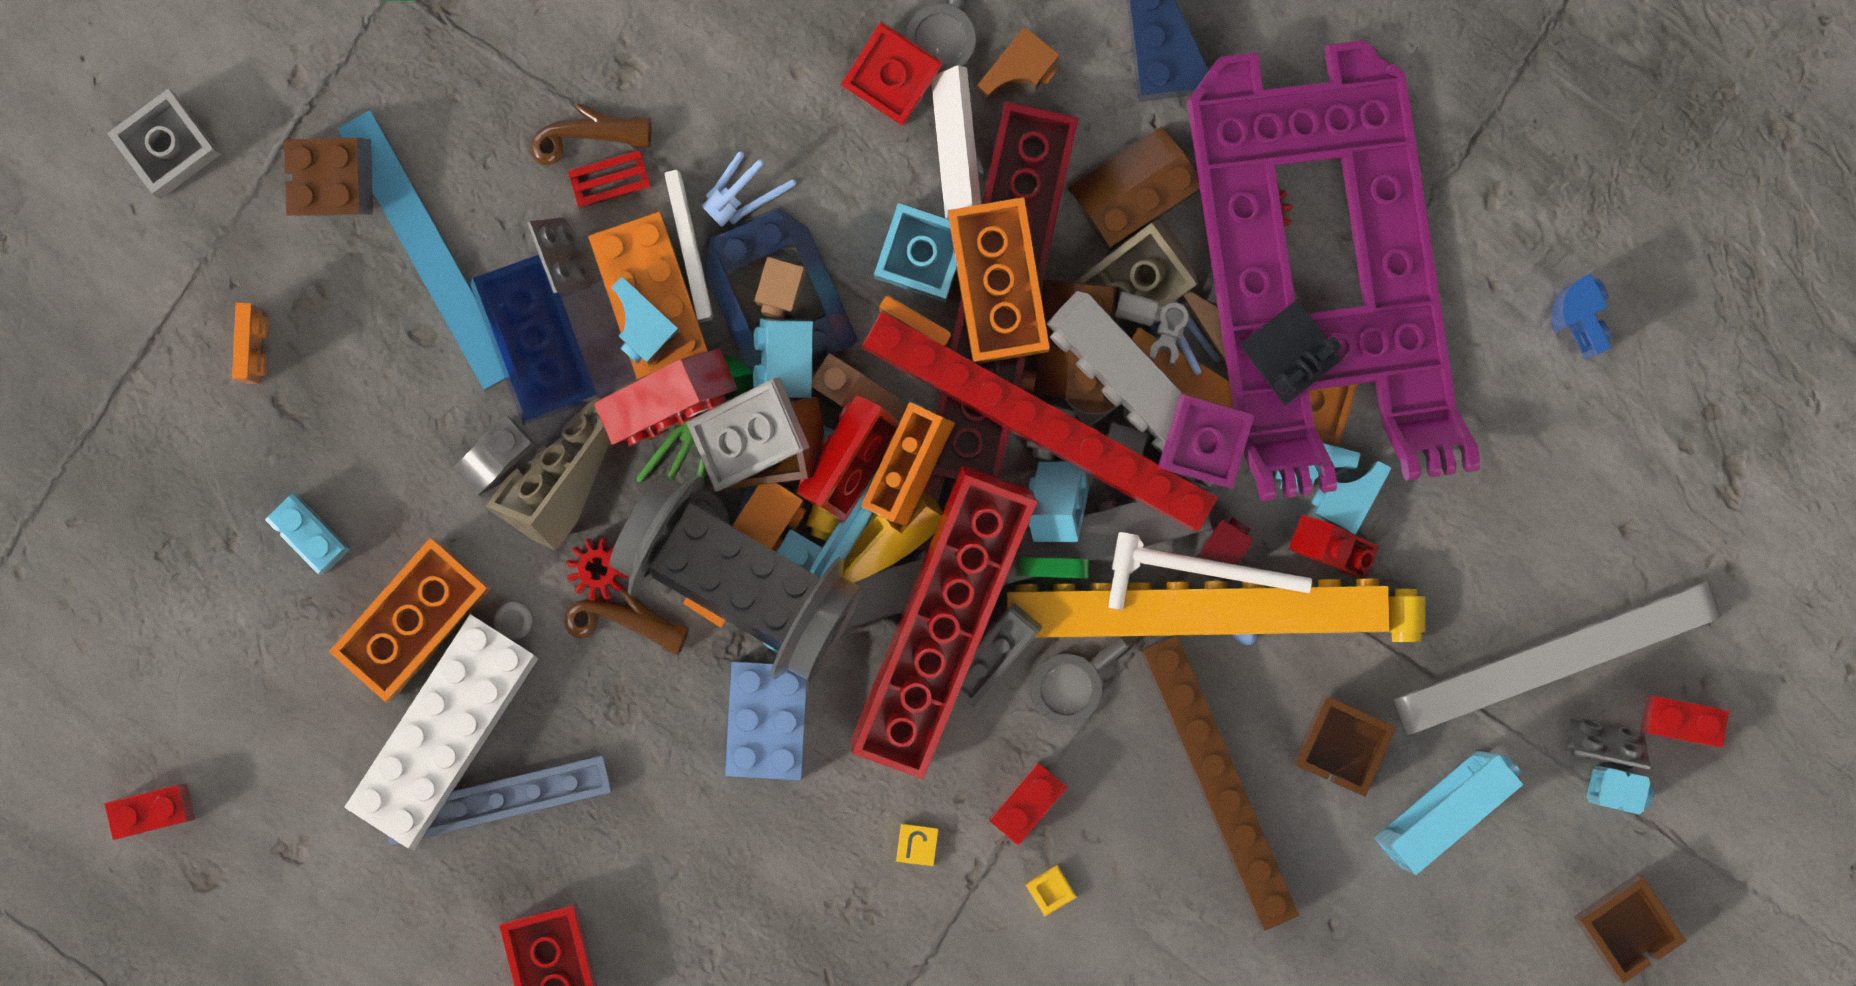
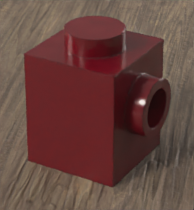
M1233 517L1229 522L1221 519L1196 558L1238 565L1254 539L1248 536L1251 529Z

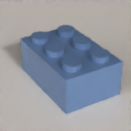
M731 662L725 776L786 780L803 779L808 681L790 670L777 679H773L770 677L773 664Z

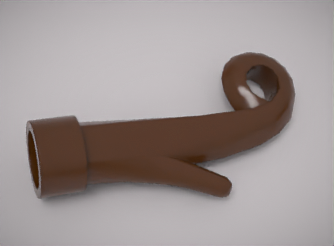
M577 104L576 110L587 119L555 122L543 127L536 132L531 140L530 152L536 162L548 166L558 162L563 155L564 147L561 138L592 139L629 143L632 147H650L652 141L651 117L619 118L597 112L583 104ZM551 140L554 144V149L551 153L544 154L542 152L543 145Z
M628 589L622 591V596L629 607L602 599H596L595 601L584 599L577 601L569 607L565 614V628L575 638L582 639L593 634L597 628L599 615L661 645L662 650L677 656L682 651L689 633V627L674 621L671 623L646 608L636 597L628 595ZM587 613L589 618L588 624L582 628L577 627V617L580 614Z

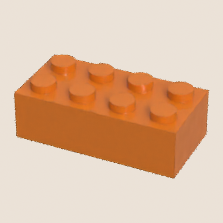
M1024 197L948 210L972 361L976 364L1049 352L1050 348Z
M661 212L588 236L621 333L625 327V310L619 296L611 288L621 276L680 330L676 337L650 365L643 358L638 364L630 358L637 380L680 359L709 351Z
M429 538L331 648L329 653L384 702H392L492 588L437 539Z

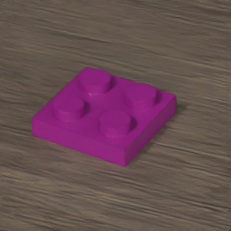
M1180 393L1158 467L1233 489L1255 415Z

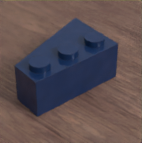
M1127 0L1139 102L1191 96L1209 70L1176 0Z

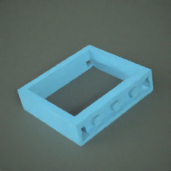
M1477 750L1373 838L1399 868L1417 875L1523 786V783L1517 777L1522 772L1507 755L1504 757L1502 754L1498 755L1497 753L1493 754Z

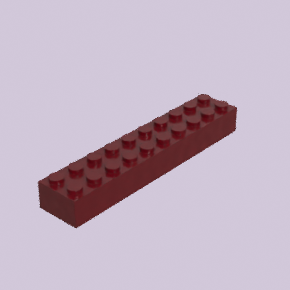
M1005 102L982 204L1024 197L1041 292L1079 118ZM961 297L950 349L972 361ZM1026 356L978 365L1020 387ZM940 392L936 414L954 422L955 425L931 475L956 481L960 469L964 465L999 478L1010 430Z

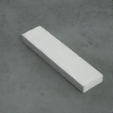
M959 65L937 74L932 82L945 219L948 220V210L981 205L968 73L966 67Z
M678 170L665 172L697 320L699 323L710 321L714 316L682 175Z

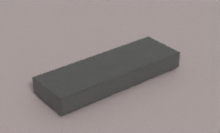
M1013 603L980 641L958 695L974 708L1039 633L1042 626L1018 605Z

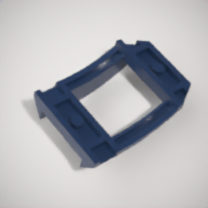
M779 207L709 238L705 275L746 367L754 371L755 365L761 364V350H755L754 337L726 273L794 243L825 311V314L810 320L813 321L812 363L827 357L829 353L833 354L840 350L844 352L858 342L808 227Z

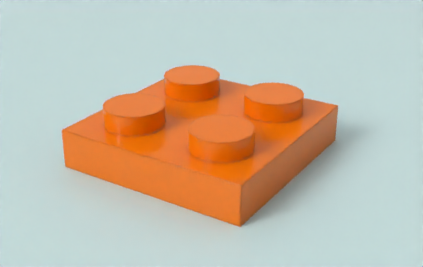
M236 303L232 379L244 384H260L261 376H266L267 354L262 353V338H268L269 317L264 316V309L251 303Z

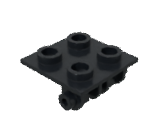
M1298 299L1239 345L1284 406L1342 361L1338 354V351L1341 349L1340 343L1334 337L1327 340Z

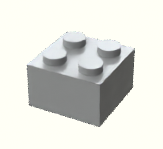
M166 89L107 133L151 194L160 199L221 155L178 95L170 89Z

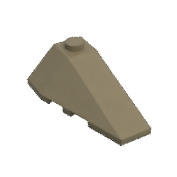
M1163 218L1149 224L1075 281L1119 286L1118 303L1121 293L1126 292L1158 301V306L1162 307L1173 303L1198 284L1185 248ZM1116 317V322L1126 320L1123 318Z
M598 397L591 400L562 427V436L551 446L546 448L542 445L534 452L537 458L522 472L516 468L507 476L485 506L532 541L553 550L558 549L577 523L610 443V439L594 405L595 402L601 400Z

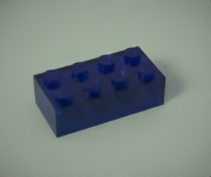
M536 255L472 278L470 286L522 425L593 401L597 396L596 389L560 293H553L540 256Z

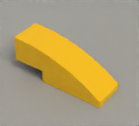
M923 492L907 527L874 513L844 561L843 577L853 583L867 578L893 565L922 545L935 533L943 514L938 503Z

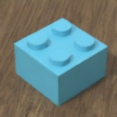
M898 203L874 272V279L946 303L957 271L949 220Z

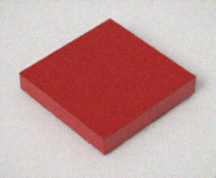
M881 21L840 85L904 126L945 62Z

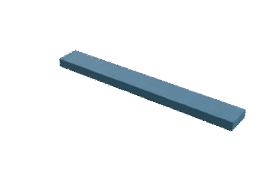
M370 110L337 128L342 138L371 139L372 191L483 390L486 391L518 373L372 111Z

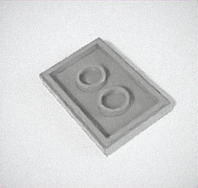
M780 377L772 379L686 422L716 492L724 490L810 448Z

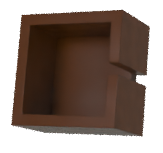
M326 138L284 140L285 174H292L293 181H285L286 216L373 215L371 139Z
M1323 695L1292 765L1326 780L1331 773L1333 775L1330 782L1366 797L1397 727Z
M1634 875L1573 917L1615 980L1623 984L1652 965L1648 958L1642 956L1643 953L1647 951L1650 957L1660 960L1687 941L1644 877Z

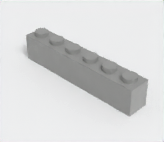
M1077 291L1046 323L1054 332L1050 338L1064 352L1067 353L1071 350L1079 358L1076 362L1077 367L1090 379L1096 376L1105 386L1101 390L1102 393L1113 404L1118 406L1121 403L1130 412L1127 419L1142 433L1147 430L1155 438L1152 445L1162 454L1180 393H1183L1089 294ZM1180 474L1185 480L1189 481L1192 484H1195L1197 482L1207 487H1210L1213 484L1211 482Z

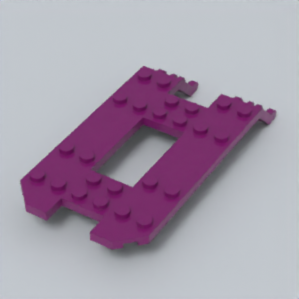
M1364 40L1325 46L1324 51L1329 82L1263 90L1258 53L1220 57L1187 100L1233 409L1255 415L1243 455L1256 479L1259 498L1262 502L1276 498L1277 492L1273 480V471H1279L1283 482V494L1287 498L1297 496L1295 474L1301 496L1312 493L1313 484L1308 466H1315L1319 476V488L1323 493L1337 490L1335 466L1314 427L1309 394L1311 390L1375 382L1382 428L1401 461L1402 474L1406 481L1417 480L1421 476V468L1416 451L1423 452L1426 458V471L1430 477L1440 476L1441 467L1444 475H1452L1456 472L1457 465L1452 446H1458L1462 456V467L1466 472L1480 470L1478 445L1456 407L1406 75L1396 65H1390L1376 54V49ZM1341 158L1363 306L1308 313L1327 340L1334 337L1340 343L1341 349L1338 351V354L1342 361L1284 406L1239 346L1295 301L1275 166Z

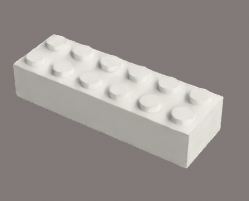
M470 614L344 808L408 849L415 850L426 830L436 818L450 793L460 781L538 658Z

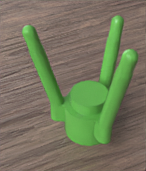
M687 423L680 426L676 424L674 430L637 476L638 482L644 481L680 436L679 440L684 443L668 474L669 477L675 479L691 447L697 448ZM701 458L697 475L703 479L704 483L707 470Z

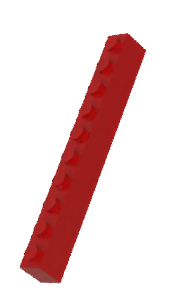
M884 312L878 315L861 346L867 352L1193 532L1200 531L1218 498L1171 471L1159 468V465Z

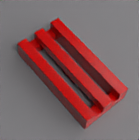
M640 150L568 171L579 209L651 188ZM636 161L637 167L586 182H579L578 178ZM640 175L641 181L588 197L583 196L582 191Z

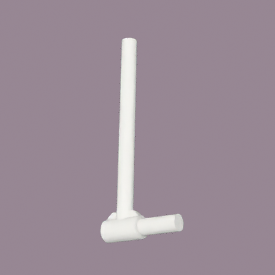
M1119 532L1112 570L1115 571L1108 608L1123 610L1129 574L1139 568L1140 563L1310 593L1312 578L1143 548L1139 535Z

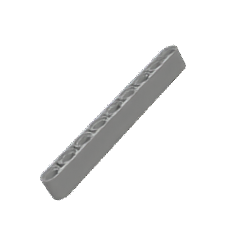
M1708 582L1701 583L1393 699L1406 735H1410L1720 619L1721 615Z

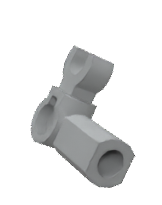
M1122 292L1115 316L1152 326L1153 323L1158 324L1156 335L1160 339L1151 346L1149 359L1154 362L1157 351L1165 349L1170 353L1168 366L1173 367L1179 355L1175 342L1181 341L1188 322L1189 315L1187 309L1179 303H1170L1165 307L1158 306V301Z

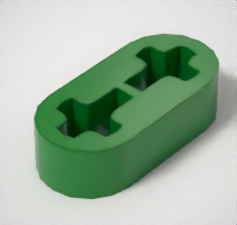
M1017 557V576L1089 578L1090 559Z

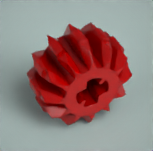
M601 537L598 550H596L593 540L587 538L585 539L587 553L578 546L572 549L574 554L581 558L579 562L574 560L566 561V566L578 568V572L569 574L567 580L569 582L578 579L582 580L575 589L577 594L583 593L590 586L589 600H596L598 588L601 589L603 598L609 600L611 599V592L608 586L611 585L615 590L621 592L624 587L615 579L617 576L622 578L629 577L610 567V558L615 545L606 552L608 539ZM601 558L602 565L608 567L607 574H600L601 579L595 580L594 573L589 571L590 563L596 564L595 559Z

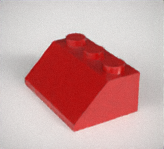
M858 395L843 408L839 417L840 423L833 434L827 436L821 444L820 455L817 458L812 477L800 479V488L797 491V494L844 523L879 468L900 423L884 408Z

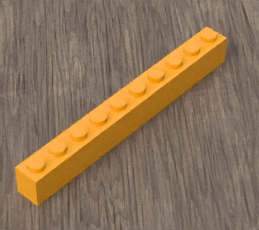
M1341 579L1318 580V587H1311L1310 593L1282 588H1265V585L1243 581L1242 588L1227 589V581L1204 582V589H1189V582H1166V590H1151V583H1128L1129 590L1126 591L1123 610L1108 608L1112 583L1091 584V591H1076L1075 584H1053V592H1038V584L1015 585V592H1007L1008 608L1015 603L1042 626V629L1034 638L1389 632L1388 586H1379V579H1356V587H1341Z

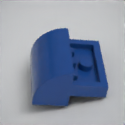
M1591 273L1566 286L1556 297L1551 312L1554 332L1556 333L1569 327L1585 360L1611 349L1608 341L1612 339L1603 319L1597 320L1595 313L1608 307L1605 300L1609 296L1603 282L1599 278L1594 280Z

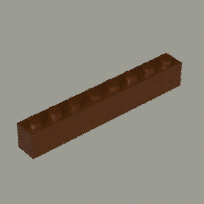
M1178 636L1170 637L1140 650L1261 929L1266 931L1298 917V911Z

